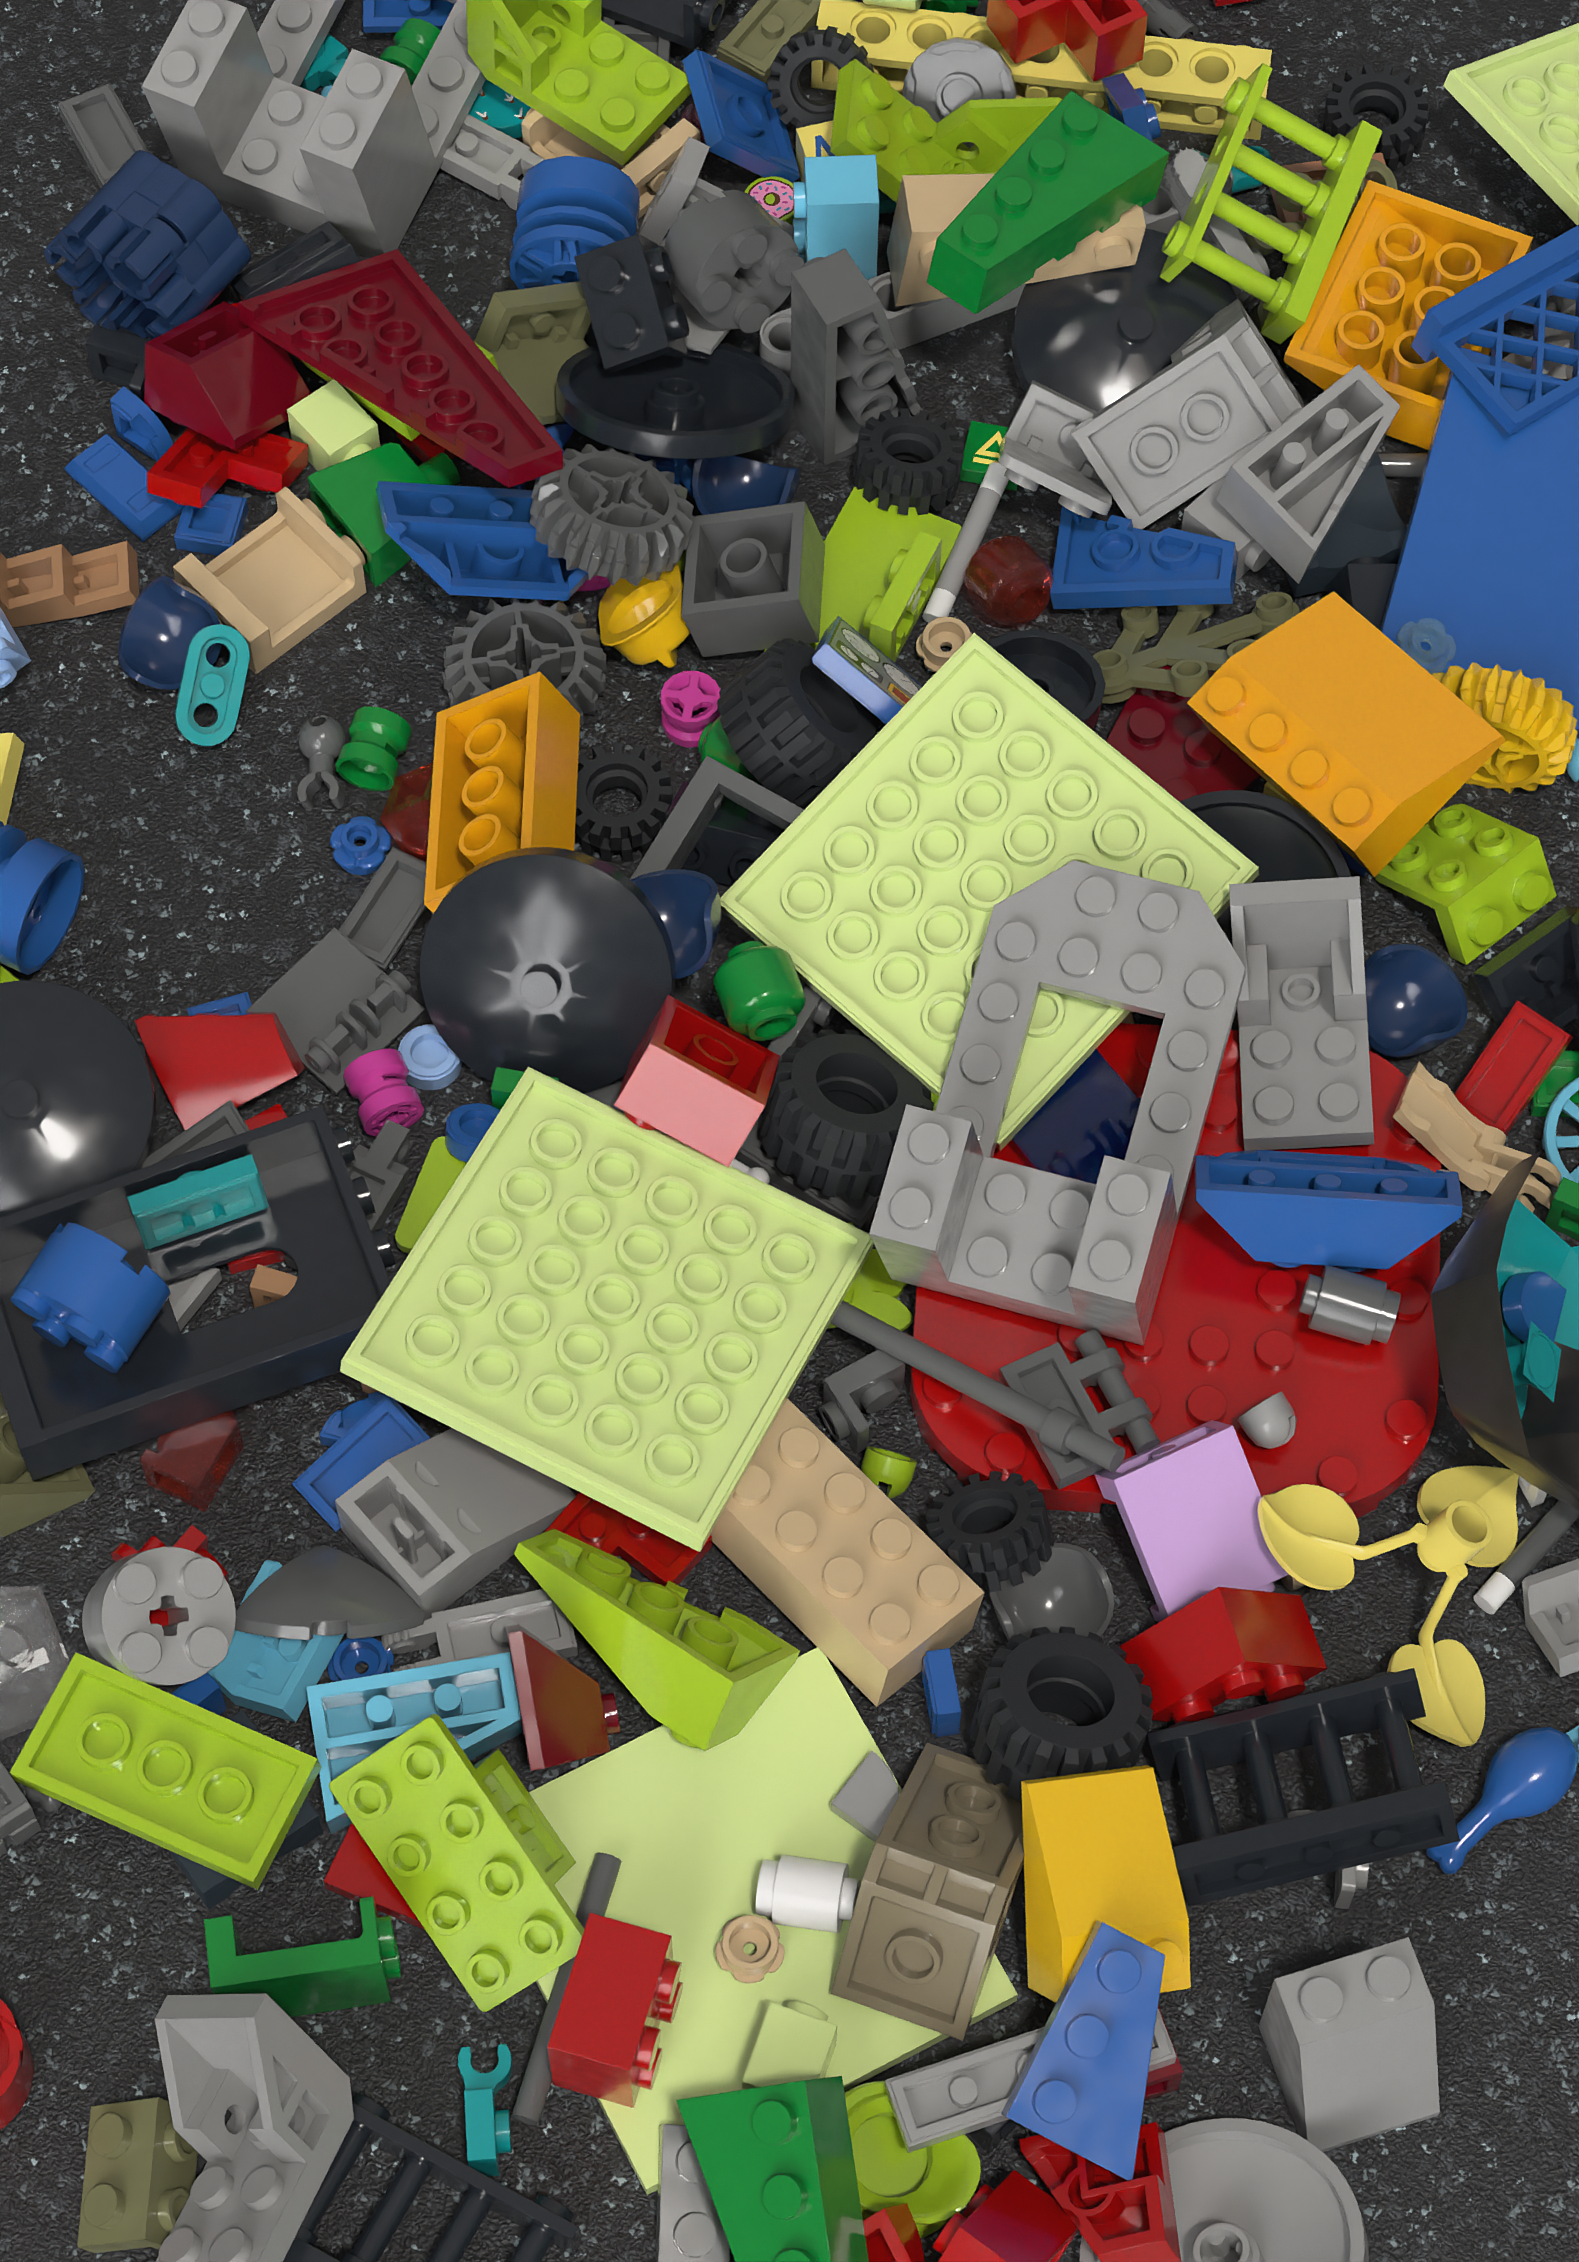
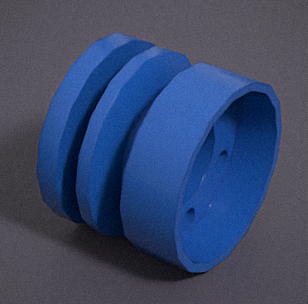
M562 156L543 160L528 169L520 182L516 210L517 227L513 232V248L509 262L510 276L519 289L580 281L574 259L575 256L637 234L640 196L639 190L630 176L612 164L590 157Z
M1 821L0 963L29 975L40 970L65 938L77 912L83 892L85 868L82 857L40 838L27 842L24 831L9 824L4 826Z

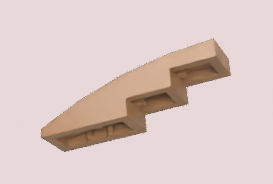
M128 541L73 556L62 544L8 559L0 552V607L12 627L82 617L133 605L139 596L137 552Z

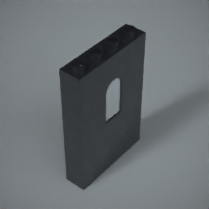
M323 1105L0 1218V1392L19 1450L33 1481L340 1372L342 1358L391 1283L385 1268L396 1265L383 1227L371 1231L365 1217L376 1213L364 1177L361 1176L352 1180L350 1178L346 1165L356 1162L346 1130L343 1125L331 1128ZM252 1154L269 1207L152 1249H145L127 1199L128 1196L175 1181L185 1173L204 1171ZM68 1222L86 1227L113 1241L128 1251L124 1260L136 1270L137 1274L140 1273L144 1265H147L166 1284L265 1250L279 1251L293 1259L298 1268V1276L294 1287L281 1299L184 1334L180 1332L168 1298L128 1361L123 1363L117 1373H111L92 1362L84 1354L87 1347L72 1339L62 1348L40 1336L31 1327L36 1318L20 1310L10 1300L16 1286L50 1235L60 1223L65 1227Z

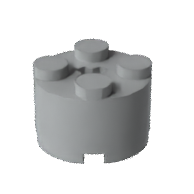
M177 1547L154 1548L118 1559L107 1568L95 1585L92 1586L85 1599L82 1614L85 1642L97 1662L154 1687L186 1683L201 1677L214 1666H217L228 1653L236 1622L233 1594L218 1564L198 1553ZM158 1608L161 1611H167L168 1625L151 1624L149 1619L150 1611Z

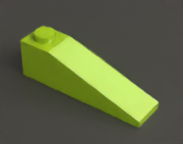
M551 1529L519 1542L514 1552L517 1559L648 1714L670 1728L674 1738L687 1746L707 1751L738 1735L790 1670L800 1653V1650L749 1617L725 1607L721 1617H718L685 1602L688 1589L668 1581L666 1586H662L652 1582H641L630 1577L631 1567L626 1561L556 1529Z

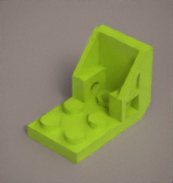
M466 0L468 54L484 77L622 166L691 94L686 73L601 20L602 0Z
M853 59L842 67L838 74L830 152L835 156L876 155L878 189L897 203L903 175L995 174L1063 99L1060 97L969 100L937 123L925 109L915 106L893 89L883 76L873 73L857 59ZM963 142H972L975 145L968 148Z

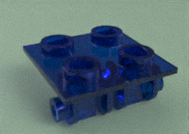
M1095 1049L1012 1140L1036 1169L1097 1184L1104 1155L1125 1160L1142 1098L1136 1097L1104 1057Z

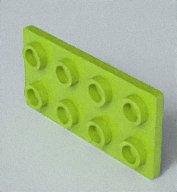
M854 487L824 541L825 556L819 642L825 630L837 616H840L895 663L937 584L962 527L931 513L918 515L915 507H909L908 515L897 514L898 506L892 504L888 511L878 508V497L868 502L863 497L864 488L857 490ZM819 642L809 644L816 650Z
M431 1714L338 1775L329 1783V1788L482 2012L491 2010L576 1956L584 1928L555 1887V1884L576 1861L499 1748L473 1766L440 1716Z

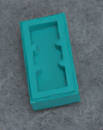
M252 1154L204 1171L185 1173L175 1181L127 1197L145 1249H152L269 1207Z

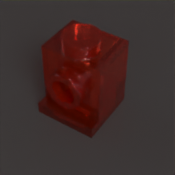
M228 1411L159 1436L157 1451L159 1453L157 1454L146 1449L140 1458L147 1484L205 1512L244 1447L235 1415Z

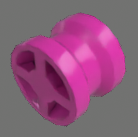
M699 671L680 672L668 679L661 690L662 729L666 737L677 745L686 748L698 747L704 728L721 715L717 705V700L721 697L719 694L720 688L717 682L708 674ZM698 710V715L692 717L693 712Z

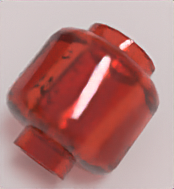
M1005 535L991 539L976 550L966 567L964 583L969 595L988 617L1002 625H1015L1032 621L1046 609L1051 596L1050 589L1054 577L1049 565L1029 543L1018 536Z

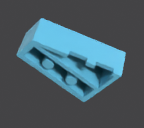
M876 155L804 157L803 182H793L794 218H801L793 219V240L797 245L799 256L806 263L813 258L827 257L846 249L866 280L876 277L879 221Z
M510 1652L306 1687L316 1755L322 1767L319 1775L326 1821L331 1834L350 1825L352 1821L331 1792L329 1783L338 1775L429 1715L437 1714L440 1716L469 1760L522 1733L521 1715Z

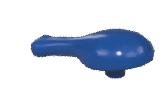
M1550 1726L1530 1728L1514 1735L1502 1744L1490 1761L1481 1799L1456 1825L1460 1841L1426 1849V1856L1438 1862L1444 1874H1455L1463 1866L1467 1853L1494 1826L1505 1820L1531 1817L1546 1812L1557 1804L1569 1790L1577 1773L1578 1753L1570 1736Z

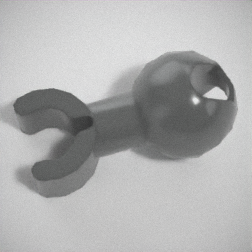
M319 715L311 717L301 726L298 734L300 750L305 757L309 758V774L298 785V800L306 811H311L313 809V796L321 789V784L324 781L330 790V800L337 809H341L344 805L345 796L343 789L334 777V760L339 756L342 747L346 744L345 730L340 722L331 716Z

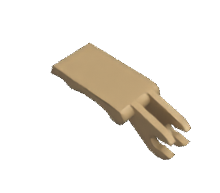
M1420 1061L1414 1066L1393 1118L1449 1171L1458 1172L1459 1180L1474 1191L1486 1190L1493 1194L1508 1171L1532 1155L1504 1146L1506 1135L1503 1131L1486 1125L1473 1116L1457 1100L1448 1085L1435 1079ZM1538 1157L1530 1173L1540 1174L1547 1182L1558 1189L1561 1173L1555 1165ZM1529 1173L1516 1199L1532 1213L1535 1208L1522 1193L1534 1196L1538 1202L1550 1209L1553 1201L1552 1192L1546 1185Z

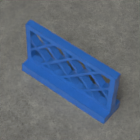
M1579 225L1428 309L1411 344V347L1426 363L1438 356L1510 435L1579 395ZM1554 295L1576 300L1575 316L1546 310L1547 297ZM1511 319L1534 324L1533 340L1503 334L1504 322ZM1545 327L1574 333V349L1544 343ZM1467 343L1491 348L1490 365L1470 361L1459 348ZM1502 351L1532 357L1531 374L1502 368ZM1543 360L1573 366L1572 379L1562 381L1542 376ZM1500 384L1529 390L1530 403L1516 411L1500 393Z

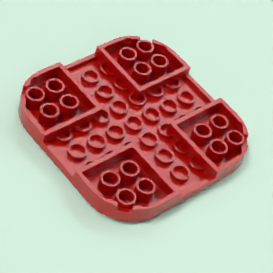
M1120 1023L1001 1151L995 1148L993 1158L1097 1184L1104 1155L1125 1160L1162 1026ZM1230 1030L1196 1155L1208 1154L1217 1157L1227 1152L1245 1151L1239 1031ZM1369 1051L1374 1144L1270 1150L1389 1158L1423 1165L1434 1172L1441 1170V1162L1393 1118L1408 1078L1393 1064ZM1193 1165L1144 1346L1105 1335L1101 1336L1107 1347L1116 1348L1126 1368L1122 1374L1135 1397H1143L1153 1414L1150 1424L1157 1434L1160 1443L1211 1420L1233 1425L1261 1497L1277 1493L1292 1485H1316L1331 1490L1343 1498L1352 1509L1356 1518L1364 1516L1377 1509L1380 1501L1393 1493L1401 1484L1405 1485L1411 1478L1422 1459L1434 1425L1438 1403L1439 1358L1436 1347L1431 1292L1440 1275V1233L1389 1269L1368 1268L1364 1271L1353 1272L1387 1282L1386 1289L1401 1293L1397 1316L1388 1342L1385 1344L1371 1340L1369 1345L1361 1344L1307 1328L1309 1314L1298 1311L1301 1296L1308 1275L1321 1276L1325 1265L1302 1264L1289 1268L1277 1266L1271 1262L1255 1261L1196 1201ZM917 1286L913 1337L998 1382L999 1368L1057 1342L1061 1345L1070 1363L1083 1359L1075 1341L1079 1336L1086 1333V1330ZM911 1366L910 1394L917 1426L930 1451L936 1450L941 1458L957 1472V1479L966 1486L970 1485L968 1476L979 1473L981 1481L989 1480L990 1471L1001 1472V1480L1006 1481L1013 1472L1022 1475L1024 1483L1031 1479L1037 1484L1038 1491H1042L1047 1510L1100 1513L1101 1503L1116 1504V1502L1103 1497L1094 1474L1062 1489H1058L1024 1425ZM1090 1385L1084 1388L1098 1413L1111 1408L1099 1386ZM1282 1391L1297 1418L1296 1431L1287 1443L1279 1447L1268 1449L1257 1446L1246 1435L1237 1419L1261 1402ZM1117 1435L1112 1438L1115 1444L1125 1449L1123 1460L1137 1454L1127 1435Z

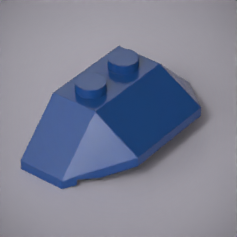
M378 481L376 493L385 532L449 595L567 601L589 578L588 572L582 569L567 570L564 558L548 557V545L535 540L536 529L530 524V507L533 500L531 495L533 490Z
M1270 1150L1227 1152L1217 1157L1208 1154L1195 1156L1196 1201L1255 1261L1271 1262L1281 1267L1290 1268L1302 1264L1329 1265L1351 1272L1364 1271L1368 1268L1389 1269L1457 1221L1462 1215L1463 1205L1458 1172L1443 1169L1434 1172L1423 1165L1389 1158Z

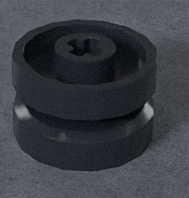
M1037 629L1011 631L987 643L1095 732L1106 682L1100 664L1085 647L1063 635Z

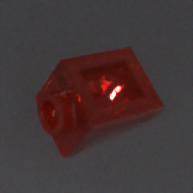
M433 762L396 777L380 817L381 822L402 851L421 861L427 860Z

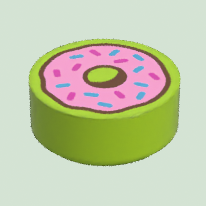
M776 176L762 177L752 182L746 188L745 193L754 197L769 214L793 225V219H799L794 218L793 183L787 179Z

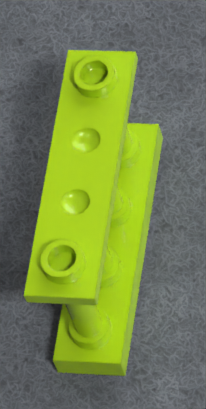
M1262 63L1246 80L1238 77L1229 88L1223 100L1222 109L1228 111V114L1183 221L1178 220L1174 224L1163 243L1162 252L1167 254L1168 257L1159 277L1170 283L1191 262L1199 265L1263 301V309L1269 311L1260 333L1281 344L1306 322L1382 130L1362 120L1346 136L1337 134L1335 137H1332L1261 96L1273 69ZM1251 120H1256L1321 157V165L1327 168L1322 182L1318 181L1314 185L1243 145L1242 141ZM1232 166L1303 206L1302 212L1308 215L1303 229L1293 232L1222 192ZM1212 214L1283 253L1282 260L1289 263L1283 278L1279 277L1275 281L1202 240Z

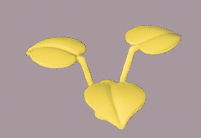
M1462 1466L1439 1471L1430 1476L1421 1485L1418 1492L1417 1509L1425 1524L1417 1523L1408 1531L1367 1546L1355 1545L1359 1538L1357 1518L1344 1499L1331 1490L1316 1485L1300 1484L1292 1485L1277 1493L1261 1497L1258 1504V1518L1265 1543L1279 1565L1297 1581L1309 1587L1329 1591L1342 1589L1354 1578L1353 1559L1367 1560L1412 1542L1417 1543L1418 1556L1427 1568L1435 1572H1446L1447 1578L1419 1631L1418 1641L1420 1646L1407 1644L1400 1647L1391 1656L1387 1672L1415 1669L1426 1717L1411 1720L1413 1724L1430 1734L1460 1747H1471L1481 1735L1485 1720V1689L1481 1672L1473 1656L1463 1644L1452 1639H1444L1434 1643L1433 1634L1458 1583L1468 1575L1465 1564L1467 1563L1475 1567H1495L1502 1564L1514 1551L1518 1535L1516 1494L1519 1475L1511 1469L1490 1466Z

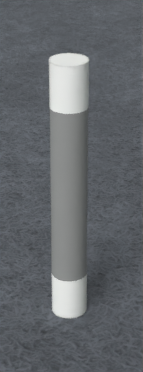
M993 462L988 467L922 615L923 619L928 623L936 618L949 616L1009 481L1004 476L1007 468L1000 463Z

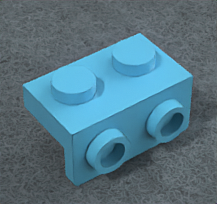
M272 1560L264 1561L253 1583L247 1589L241 1604L264 1580L282 1567L279 1562ZM234 1630L228 1647V1653L224 1660L217 1666H214L208 1673L220 1686L221 1691L235 1705L296 1722L308 1701L306 1687L317 1685L344 1634L333 1636L313 1634L311 1640L261 1636Z

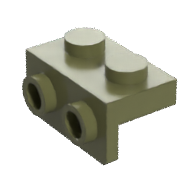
M157 2097L91 2106L77 2242L78 2248L92 2253L146 2247L160 2249L163 2241L170 2235L190 2196L191 2187L196 2179L197 2156L199 2153L173 2128L169 2101Z

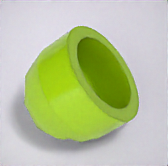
M867 1446L861 1471L876 1486H878L879 1481L887 1483L886 1496L892 1499L900 1496L908 1489L913 1479L917 1461L897 1452Z

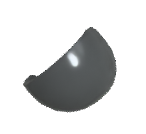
M1054 1543V1546H1050L1052 1555L1049 1561H1040L1042 1570L1034 1577L1024 1571L1022 1572L1024 1583L1013 1587L1009 1579L1000 1582L1002 1591L990 1592V1598L997 1618L1008 1641L1019 1633L1030 1638L1032 1629L1045 1626L1051 1633H1058L1060 1626L1075 1628V1634L1088 1637L1089 1632L1102 1636L1113 1616L1115 1605L1111 1582L1098 1559L1086 1549L1068 1543Z

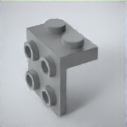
M1032 380L1000 443L998 462L1007 468L1004 476L1012 482L1032 491H1036L1040 484L1061 494L1058 502L1068 510L1083 517L1090 518L1093 511L1107 515L1112 505V495L1071 434V429L1097 412Z

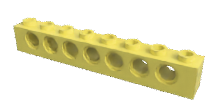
M821 0L816 23L819 30H826L828 26L838 28L837 33L845 36L848 32L856 37L854 43L859 48L862 45L868 52L867 61L869 64L872 63L874 73L883 76L891 87L902 96L904 79L916 57L932 44L953 37L978 39L997 50L1011 68L1017 89L1016 98L1060 97L1063 99L1070 91H1073L1110 115L1102 79L1124 73L1134 89L1143 88L1147 103L1154 105L1160 129L1219 135L1228 111L1222 109V103L1233 82L1238 77L1246 80L1262 63L1270 66L1272 50L1252 48L1246 45L1234 46L1199 42L1191 39H1173L1145 35L1143 60L1093 82L1065 42L1015 64L986 25L987 17L923 9L915 11L869 5L855 0ZM825 60L812 61L811 88L837 91L838 68ZM1268 81L1261 95L1264 98L1267 95ZM1252 119L1244 138L1260 140L1262 124Z

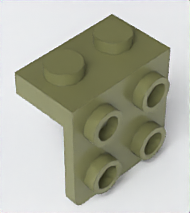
M581 281L495 292L474 341L494 355L499 373L542 425L565 422L556 405L558 372L566 360L574 354L589 348L584 341V337L591 323V318Z

